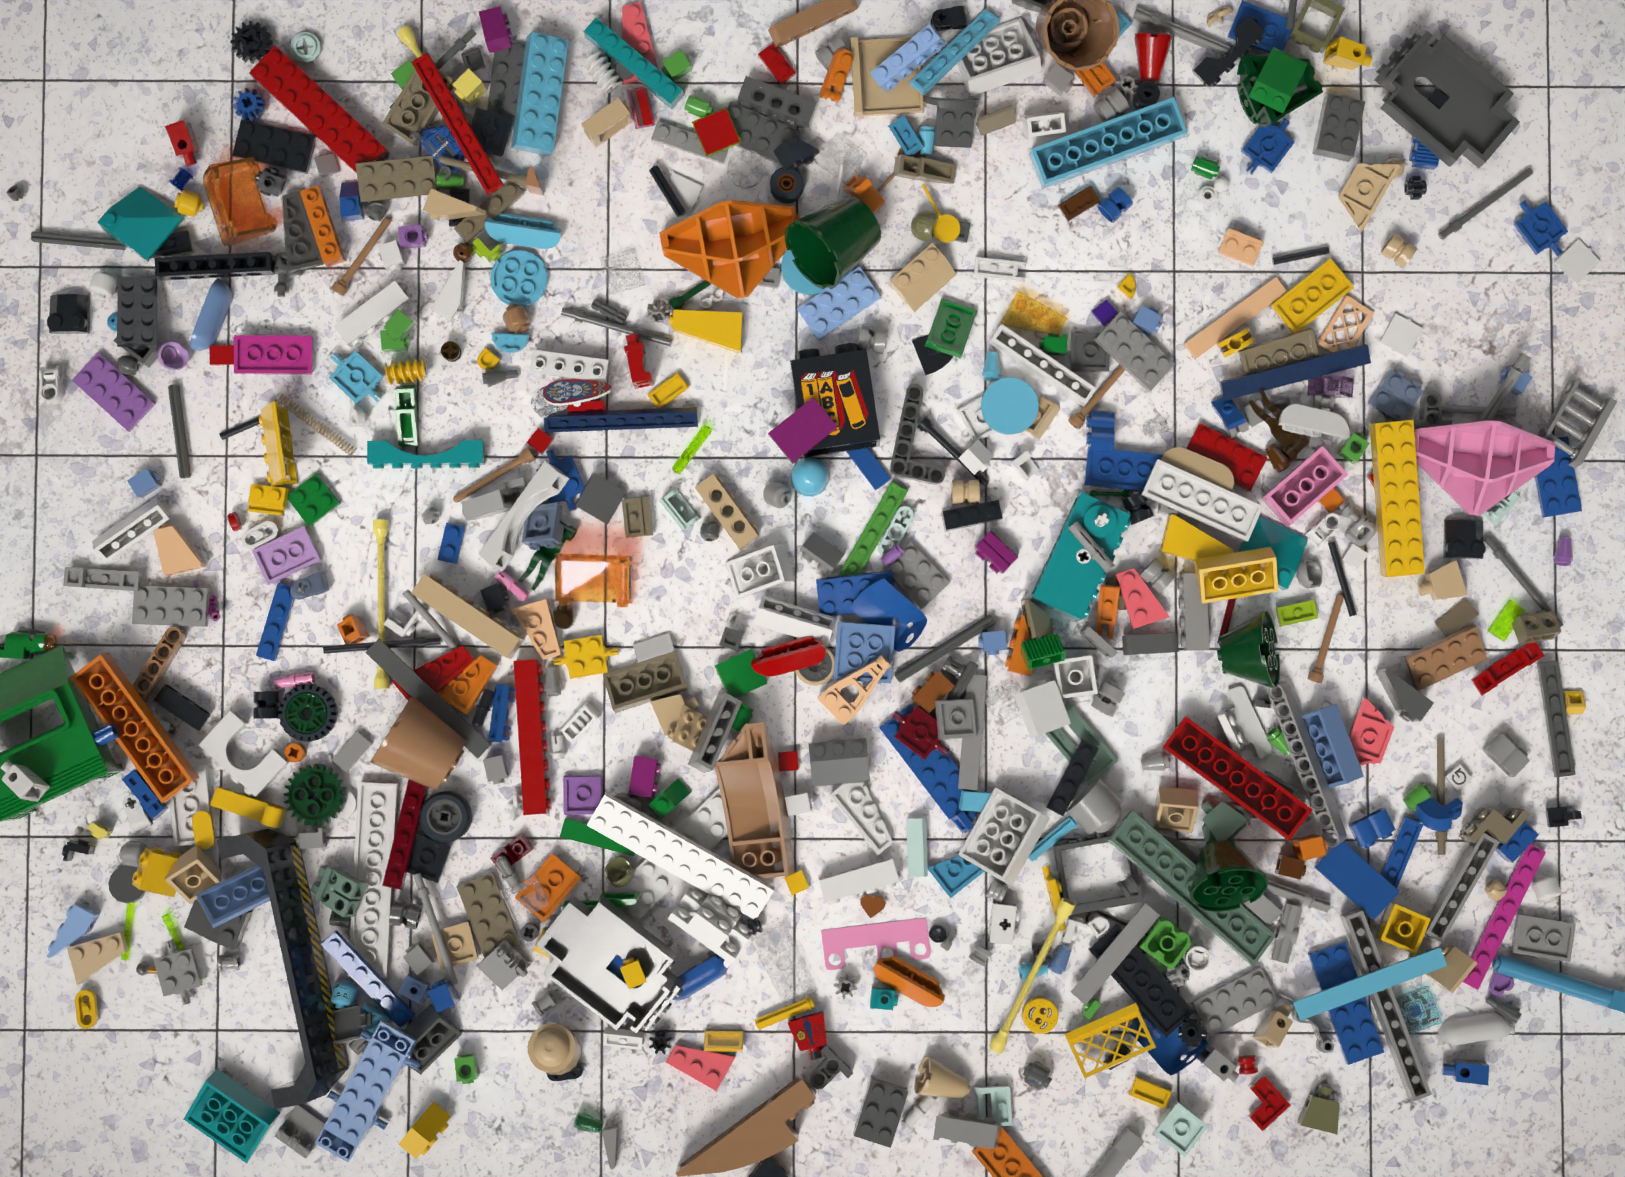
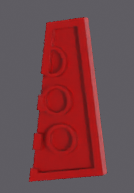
M462 645L413 671L432 689L438 692L463 672L475 659ZM392 680L393 684L409 701L411 695H409L395 680Z

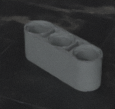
M1178 633L1122 636L1123 655L1179 652Z

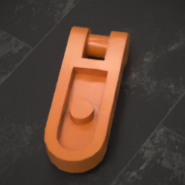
M839 48L835 51L819 93L820 98H830L831 101L837 103L840 101L841 91L853 62V54L848 49Z

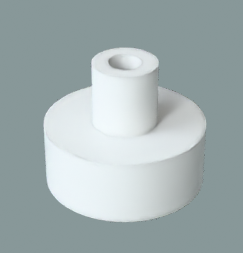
M361 407L351 408L349 411V420L353 427L363 426L365 420L369 419L368 412H364Z

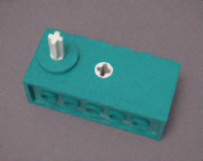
M1080 492L1070 509L1029 599L1076 621L1087 618L1091 607L1088 606L1090 602L1095 601L1099 593L1097 587L1104 582L1107 573H1105L1096 560L1093 561L1091 559V554L1068 528L1078 521L1096 544L1105 550L1104 553L1113 562L1115 558L1113 552L1120 547L1123 541L1121 535L1130 526L1131 520H1129L1131 514ZM1080 554H1082V558L1085 559L1082 562L1080 561Z

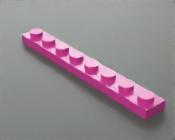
M1530 844L1520 855L1506 884L1507 893L1497 902L1470 957L1477 962V965L1464 979L1463 983L1479 990L1546 851Z

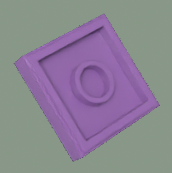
M602 775L563 776L564 815L594 814L602 800Z

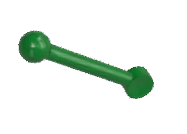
M1091 490L1089 495L1092 497L1103 495L1127 498L1129 497V491L1096 492Z

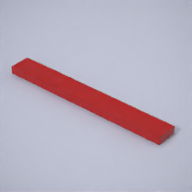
M427 52L412 61V65L486 194L489 196L504 187L502 180L430 54Z

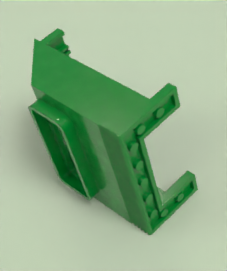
M63 645L0 673V723L51 699H54L64 721L63 724L0 752V822L21 819L36 812L35 807L94 780L107 779L124 771L122 764L115 763L108 745L105 744L100 747L94 741L92 733L100 729L88 701L70 678L75 674L70 663L71 660H74L71 652H65ZM6 761L28 767L50 786L38 802L20 799L2 781L5 773L1 770V766Z

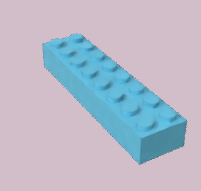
M1172 97L1032 148L1029 156L1042 189L1182 139L1186 136L1187 129L1176 100Z

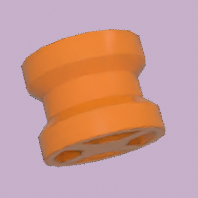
M300 743L289 744L284 750L285 758L290 762H300L306 756V749Z

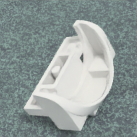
M689 888L665 922L668 926L675 923L723 958L726 968L733 963L752 935L749 928L741 924L739 920L741 915L738 914L736 909L722 902L718 896H711L710 894L702 896L699 891ZM690 912H696L693 917L689 915ZM727 936L729 937L730 943L725 941Z

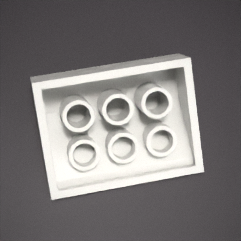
M1021 18L996 26L957 63L970 97L1042 72L1040 55Z
M995 787L958 855L1001 881L1013 886L1050 818Z

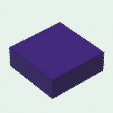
M1105 300L1091 313L1104 327L1118 312L1108 300Z

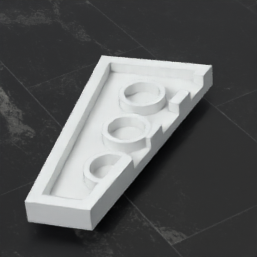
M864 782L842 784L829 795L877 855L893 843Z

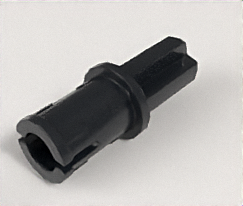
M483 689L479 704H476L477 710L472 721L474 726H483L488 711H491L490 705L495 694L494 691Z

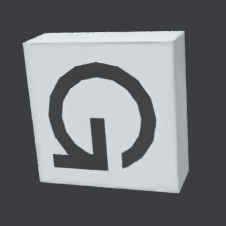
M1458 764L1445 775L1447 781L1456 791H1459L1472 780L1461 764Z

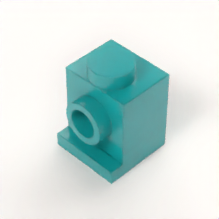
M871 987L870 1009L893 1011V1006L898 1005V995L895 994V990ZM883 996L888 998L887 1003L881 1002Z

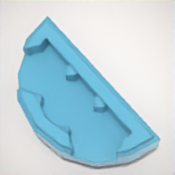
M491 333L496 347L506 353L521 351L528 344L530 338L529 334Z

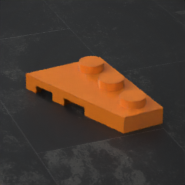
M481 655L466 667L459 676L452 679L446 687L437 693L447 703L468 715L498 668V665Z

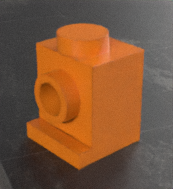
M347 615L342 618L343 621L337 624L345 644H357L370 637L360 616Z

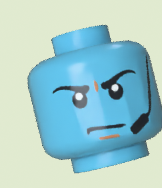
M339 980V983L333 985L330 1001L336 1004L335 1008L337 1009L354 1006L358 989L352 982Z

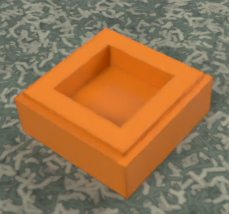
M1332 488L1318 502L1331 514L1345 500Z

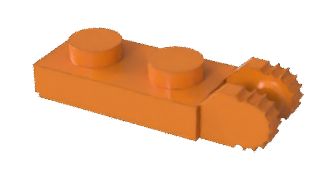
M1103 584L1100 586L1096 633L1101 636L1102 624H1108V639H1113L1114 625H1116L1120 594L1119 586Z

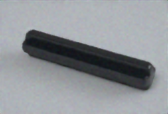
M657 165L653 166L649 172L677 217L686 213L684 207Z

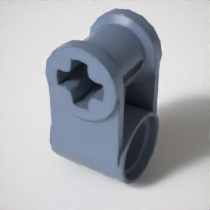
M318 572L297 580L290 589L291 596L294 599L301 600L329 591L330 588L324 572ZM297 588H303L304 591H297Z

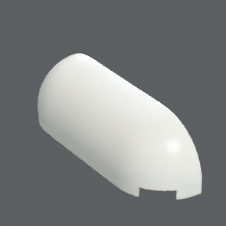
M1292 404L1287 406L1279 417L1278 425H1282V429L1288 432L1332 441V437H1341L1343 440L1350 438L1347 422L1342 416L1334 412Z
M1490 1012L1446 1021L1440 1027L1437 1039L1438 1045L1443 1046L1450 1043L1461 1045L1508 1037V1034H1515L1513 1024H1510L1498 1012Z

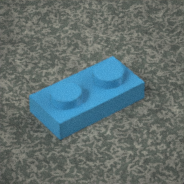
M904 115L888 126L906 156H912L924 148Z

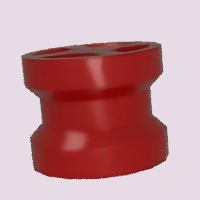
M1247 1055L1238 1057L1237 1062L1240 1063L1239 1074L1259 1072L1255 1063L1257 1056Z

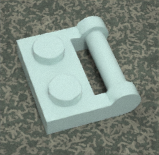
M1010 1086L975 1087L978 1102V1118L985 1120V1094L990 1093L992 1118L996 1119L997 1123H1001V1126H1012Z

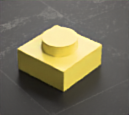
M98 821L91 822L87 828L92 831L91 835L98 839L109 838L113 832Z

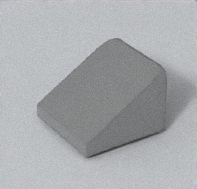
M334 154L314 157L318 173L322 178L340 172Z
M1260 399L1255 401L1254 403L1257 407L1266 413ZM1250 405L1243 408L1242 413L1251 428L1263 422L1254 413Z

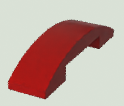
M1537 642L1526 643L1474 676L1471 681L1482 696L1497 687L1502 681L1526 666L1535 663L1545 655Z

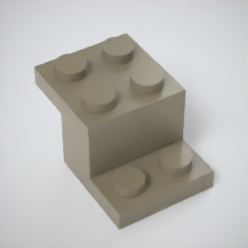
M1479 808L1473 814L1474 819L1462 827L1460 830L1462 833L1459 837L1464 842L1476 843L1486 833L1500 843L1506 844L1529 817L1530 813L1525 809L1512 808L1508 809L1502 816L1495 809Z

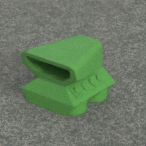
M1160 915L1146 932L1148 936L1144 935L1137 946L1172 970L1190 947L1194 938Z

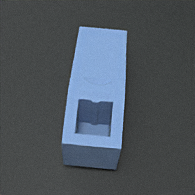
M80 903L70 906L66 913L67 919L65 923H62L57 930L58 936L56 940H53L47 951L49 953L47 957H55L91 932L100 913Z

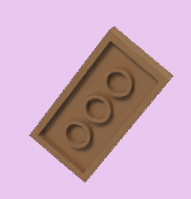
M1474 624L1404 656L1414 687L1418 691L1487 659L1478 629Z

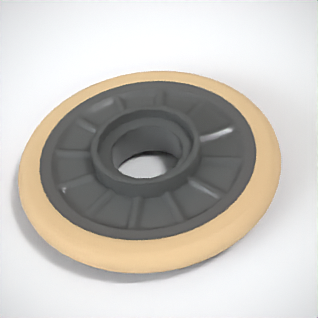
M825 646L826 655L820 662L821 666L818 670H812L810 667L795 671L802 682L817 686L828 682L834 675L835 657L829 648Z

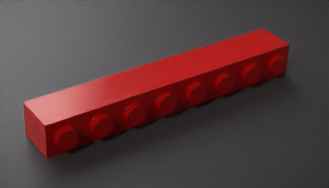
M538 659L513 661L523 815L549 813L548 809H552L551 798H548L547 790H550V779L546 778V771H549V761L545 759V751H548L547 740H544L543 732H546V721L542 720V713H545V702L541 701V694H544L543 682H540L543 668L542 663H539Z

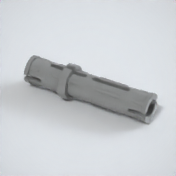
M1078 521L1068 528L1091 554V559L1093 561L1096 560L1105 573L1115 566L1104 553L1105 550L1096 544Z

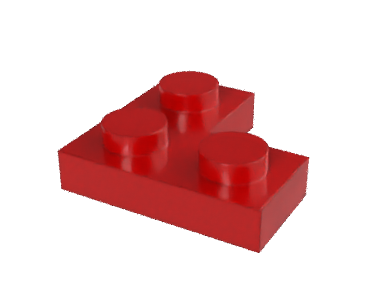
M600 397L585 403L581 402V405L578 407L573 404L567 405L568 412L607 410V403L602 401Z
M1264 1075L1250 1087L1262 1103L1248 1116L1263 1131L1291 1105Z

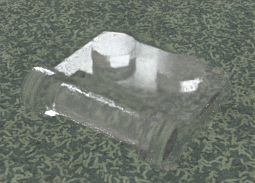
M536 873L530 875V878L510 888L500 890L514 922L550 905ZM532 885L535 886V891L512 901L511 895Z

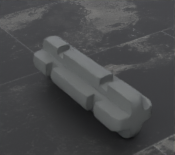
M594 299L591 304L592 309L599 310L600 313L613 320L616 319L620 324H624L627 319L625 313L621 311L619 313L617 309L606 303L603 304L598 299Z

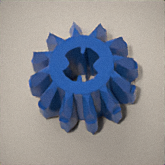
M245 88V93L238 91L240 96L233 97L234 101L237 102L233 104V108L237 109L235 112L237 116H241L243 120L249 117L250 121L254 120L255 115L257 118H260L259 112H265L262 106L266 105L265 100H262L263 95L261 93L257 94L256 89H252L250 92L248 88ZM250 101H251V102L253 103L252 106H249V105H248V107H247L246 104H247V103L250 104Z

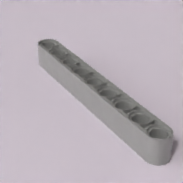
M1280 681L1277 687H1269L1268 695L1310 807L1313 809L1312 812L1321 836L1326 840L1327 846L1335 847L1345 841L1346 831L1289 683ZM1278 687L1282 690V695L1278 693ZM1285 705L1288 707L1289 713L1285 711ZM1291 723L1295 725L1296 731L1291 728ZM1298 742L1302 744L1303 749L1299 748ZM1305 760L1309 762L1310 767L1306 766ZM1312 778L1315 779L1316 786L1312 783ZM1319 796L1323 799V804L1319 801ZM1325 815L1330 817V822L1326 820ZM1332 833L1336 834L1337 840L1333 838Z

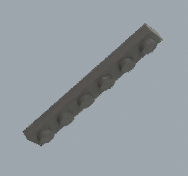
M1558 661L1537 663L1554 777L1576 775Z

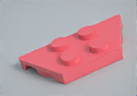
M1362 697L1348 735L1360 765L1382 762L1394 730V726L1365 697Z

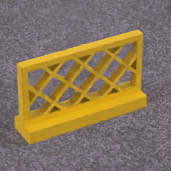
M1136 1003L1065 1034V1038L1084 1079L1156 1048ZM1136 1017L1140 1022L1138 1031L1128 1028L1129 1021ZM1117 1026L1124 1029L1120 1039L1110 1035L1112 1028ZM1126 1030L1137 1034L1133 1044L1123 1040ZM1100 1034L1106 1037L1103 1047L1092 1043L1094 1036ZM1139 1035L1146 1037L1150 1045L1144 1048L1137 1046L1136 1042ZM1108 1038L1119 1042L1116 1052L1105 1048ZM1080 1042L1088 1044L1085 1055L1077 1052L1074 1045ZM1121 1043L1132 1047L1130 1054L1124 1056L1118 1053ZM1090 1046L1101 1049L1098 1060L1087 1056ZM1103 1051L1114 1054L1112 1062L1107 1064L1100 1061ZM1089 1059L1096 1062L1094 1070L1086 1073L1083 1066L1085 1060Z

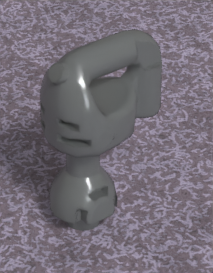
M281 252L275 255L274 273L278 275V282L274 286V292H277L278 297H285V293H289L286 275L301 276L303 275V270L287 273V264L282 263V260H286V252Z

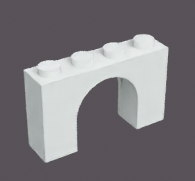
M230 710L201 741L199 746L202 748L201 752L208 758L212 757L217 761L215 765L222 771L226 770L231 774L229 777L238 784L240 782L245 787L243 790L252 797L254 795L257 797L268 788L288 766L290 761L279 750L272 749L260 764L252 769L247 770L236 765L231 757V744L248 722L235 710Z

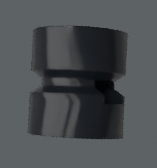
M1151 81L1142 82L1132 97L1134 107L1139 110L1156 104L1160 97L1159 87Z
M1142 492L1121 500L1124 509L1131 514L1129 517L1131 525L1154 516L1151 506L1146 504L1148 498L1141 495Z
M279 691L253 692V702L256 704V707L253 708V719L278 718L279 707L276 704L279 702Z

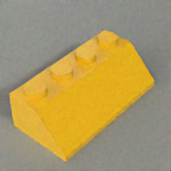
M1271 547L1194 559L1196 580L1202 604L1278 591L1277 562Z

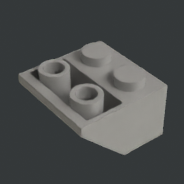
M815 532L810 535L800 548L801 557L809 563L813 560L818 564L817 568L825 574L827 572L832 573L845 555Z

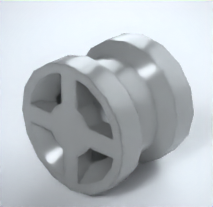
M994 879L986 893V897H992L996 902L1001 903L1008 886L1000 885Z
M975 944V950L969 955V958L985 967L987 964L986 960L993 953Z

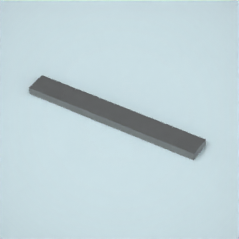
M380 638L365 652L409 695L418 699L467 740L464 746L477 759L491 746L489 741Z

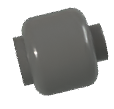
M1039 1061L1030 1062L1022 1074L1024 1082L1037 1091L1043 1087L1047 1089L1052 1081L1050 1077L1051 1070Z

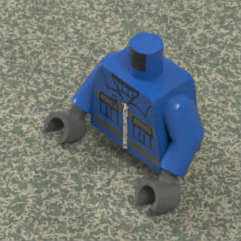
M435 126L420 132L413 131L410 133L408 138L415 137L417 139L412 142V145H418L419 141L422 140L421 144L440 164L439 176L446 173L445 181L450 179L451 174L461 169L442 164L438 160L440 156L461 161L466 159L448 126Z

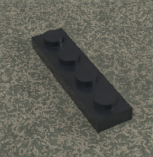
M1083 739L1081 740L1046 808L1064 816L1099 750L1098 747Z

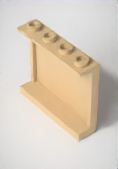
M850 37V51L853 54L851 67L855 117L923 113L924 107H927V103L924 102L926 95H922L911 87L910 80L924 68V64L915 69L889 92L880 88L870 74L872 70L913 37L858 40V37Z

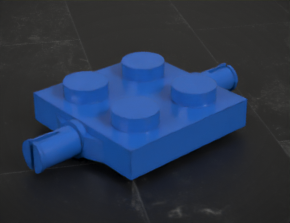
M1283 118L1278 127L1274 125L1258 127L1241 150L1252 161L1246 169L1247 172L1250 171L1249 174L1252 175L1258 166L1263 167L1272 174L1295 143L1284 132L1290 124L1289 120L1286 122L1287 119Z
M1526 200L1521 202L1519 205L1525 214L1522 219L1513 225L1534 254L1537 255L1550 247L1556 256L1563 253L1564 251L1557 242L1563 235L1568 233V230L1548 203L1544 202L1539 207L1532 209Z
M550 449V451H546L549 463L557 467L570 479L559 494L548 498L549 503L566 502L569 512L577 509L574 506L573 498L580 494L585 486L573 456L570 455L563 459H557L554 449Z

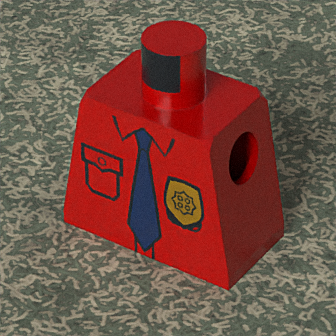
M182 120L166 125L165 128L176 156L184 158L186 167L197 164L194 154L199 152V148L191 123Z
M820 1011L788 1020V1026L799 1050H808L811 1060L821 1058L819 1046L827 1044L824 1012Z

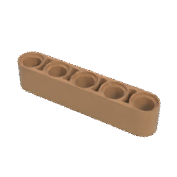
M824 0L772 25L768 32L775 46L781 47L854 12L859 8L856 0Z
M170 627L166 630L133 683V687L145 703L151 697L186 640V632L182 628ZM174 631L179 632V639L176 641L172 639ZM164 647H167L169 649V655L167 657H163L162 655V649ZM155 663L159 666V671L156 674L152 672V666ZM144 680L149 683L147 690H143L141 687Z

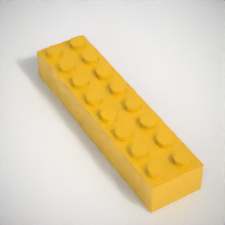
M1414 420L1369 423L1381 576L1395 577L1425 574Z

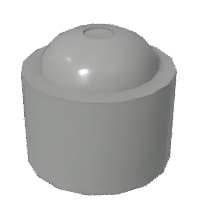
M1098 778L1071 803L1066 812L1089 835L1094 831L1104 833L1111 829L1120 819V805L1123 800L1105 782Z

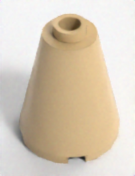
M925 1057L918 1068V1072H921L919 1078L915 1077V1093L923 1096L961 1099L969 1094L971 1086L967 1079L932 1057Z

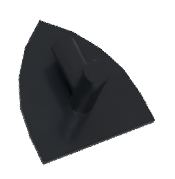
M928 335L912 340L925 376L942 369L953 358L952 355L926 347Z

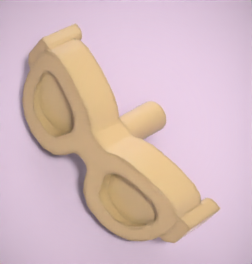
M1221 7L1217 12L1209 14L1206 21L1208 27L1210 28L1217 20L1222 24L1221 16L1229 13L1233 14L1230 7Z

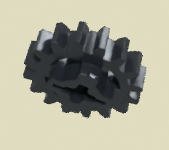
M249 21L247 26L243 22L242 28L240 29L236 26L235 28L238 32L231 34L235 38V40H230V43L234 45L231 49L234 53L237 52L236 56L239 59L242 57L245 63L248 59L252 64H254L255 59L260 61L261 57L271 50L269 45L273 44V41L269 39L272 35L270 32H267L268 29L265 26L261 27L259 22L255 26L252 21ZM260 33L263 36L264 42L260 40ZM240 42L244 45L243 51L240 48Z

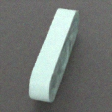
M900 507L879 544L878 551L881 556L885 555L882 546H886L889 540H886L887 536L900 544L914 516L910 507ZM907 510L910 518L904 520L903 524H906L904 528L901 524L895 523V520L900 521L902 517L900 512ZM899 527L902 532L901 535L893 537L890 533L891 528Z

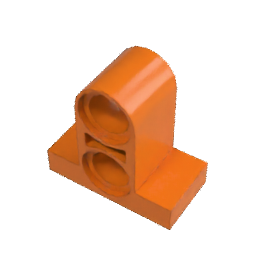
M854 175L842 187L843 190L863 201L875 214L885 204V200L873 188L872 182L867 177Z

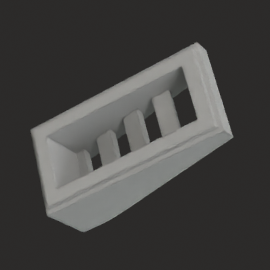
M618 1125L606 1127L602 1130L610 1169H615L617 1163Z

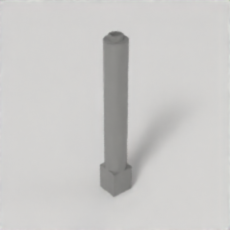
M1126 1126L1091 1177H1116L1128 1159H1132L1144 1143V1140Z

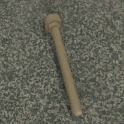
M446 156L438 158L442 164L473 171L468 162ZM496 170L501 179L516 182V185H519L520 188L527 189L525 185L527 173L522 172V174L518 173L516 175Z

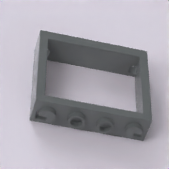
M1106 833L1095 834V838L1092 839L1083 836L1076 838L1075 842L1069 843L1068 840L1057 841V845H1053L1059 882L1062 888V898L1069 899L1061 851L1109 842L1108 839L1111 835L1107 836ZM1127 858L1130 875L1138 885L1139 892H1134L1128 899L1125 896L1076 904L1071 915L1144 902L1137 866Z

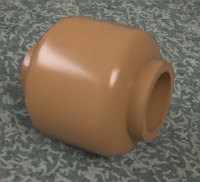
M516 304L506 307L503 320L507 329L510 332H515V334L526 331L529 328L528 325L531 319L525 307L517 306Z

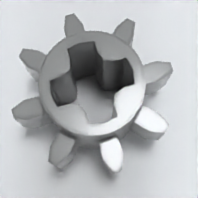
M1130 73L1125 77L1120 74L1118 77L1120 82L1115 81L1114 85L1118 87V90L1124 97L1128 94L1133 96V90H1136L1138 85H1135L1137 78L1130 77ZM1123 84H1129L1130 86L1129 88L1127 86L1123 87Z
M654 299L652 304H648L647 317H651L653 322L663 323L665 318L670 317V305H666L664 300Z
M1178 962L1172 970L1166 968V978L1172 985L1177 984L1179 987L1185 985V981L1189 980L1190 970L1184 963L1179 964Z
M848 974L843 979L838 976L839 983L833 984L834 987H838L835 994H843V999L848 994L853 997L852 990H857V987L852 985L856 981L855 978L850 981ZM843 982L845 984L850 983L848 991L845 989L841 990Z
M362 1038L351 1041L349 1047L354 1053L359 1055L361 1052L364 1053L369 1042Z

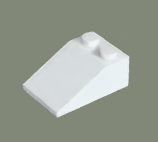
M784 544L772 545L726 562L736 599L795 581Z

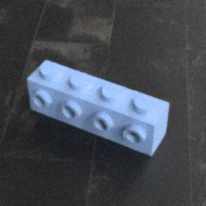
M928 24L872 70L870 74L880 88L889 92L915 69L923 65L931 56L939 52L946 45V42L932 25Z

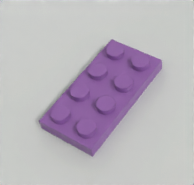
M98 352L72 379L78 387L128 432L155 405L147 395Z

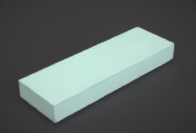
M906 818L908 877L928 876L926 818Z

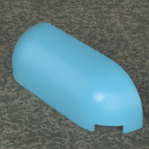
M499 213V216L494 219L488 217L485 221V229L489 236L501 243L549 249L556 246L561 237V229L553 225V221L547 219Z

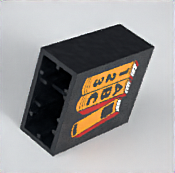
M856 343L837 345L834 347L835 354L820 356L819 349L801 350L797 352L796 360H790L797 410L814 397L838 427L808 451L804 458L880 447V433L867 349L858 350Z

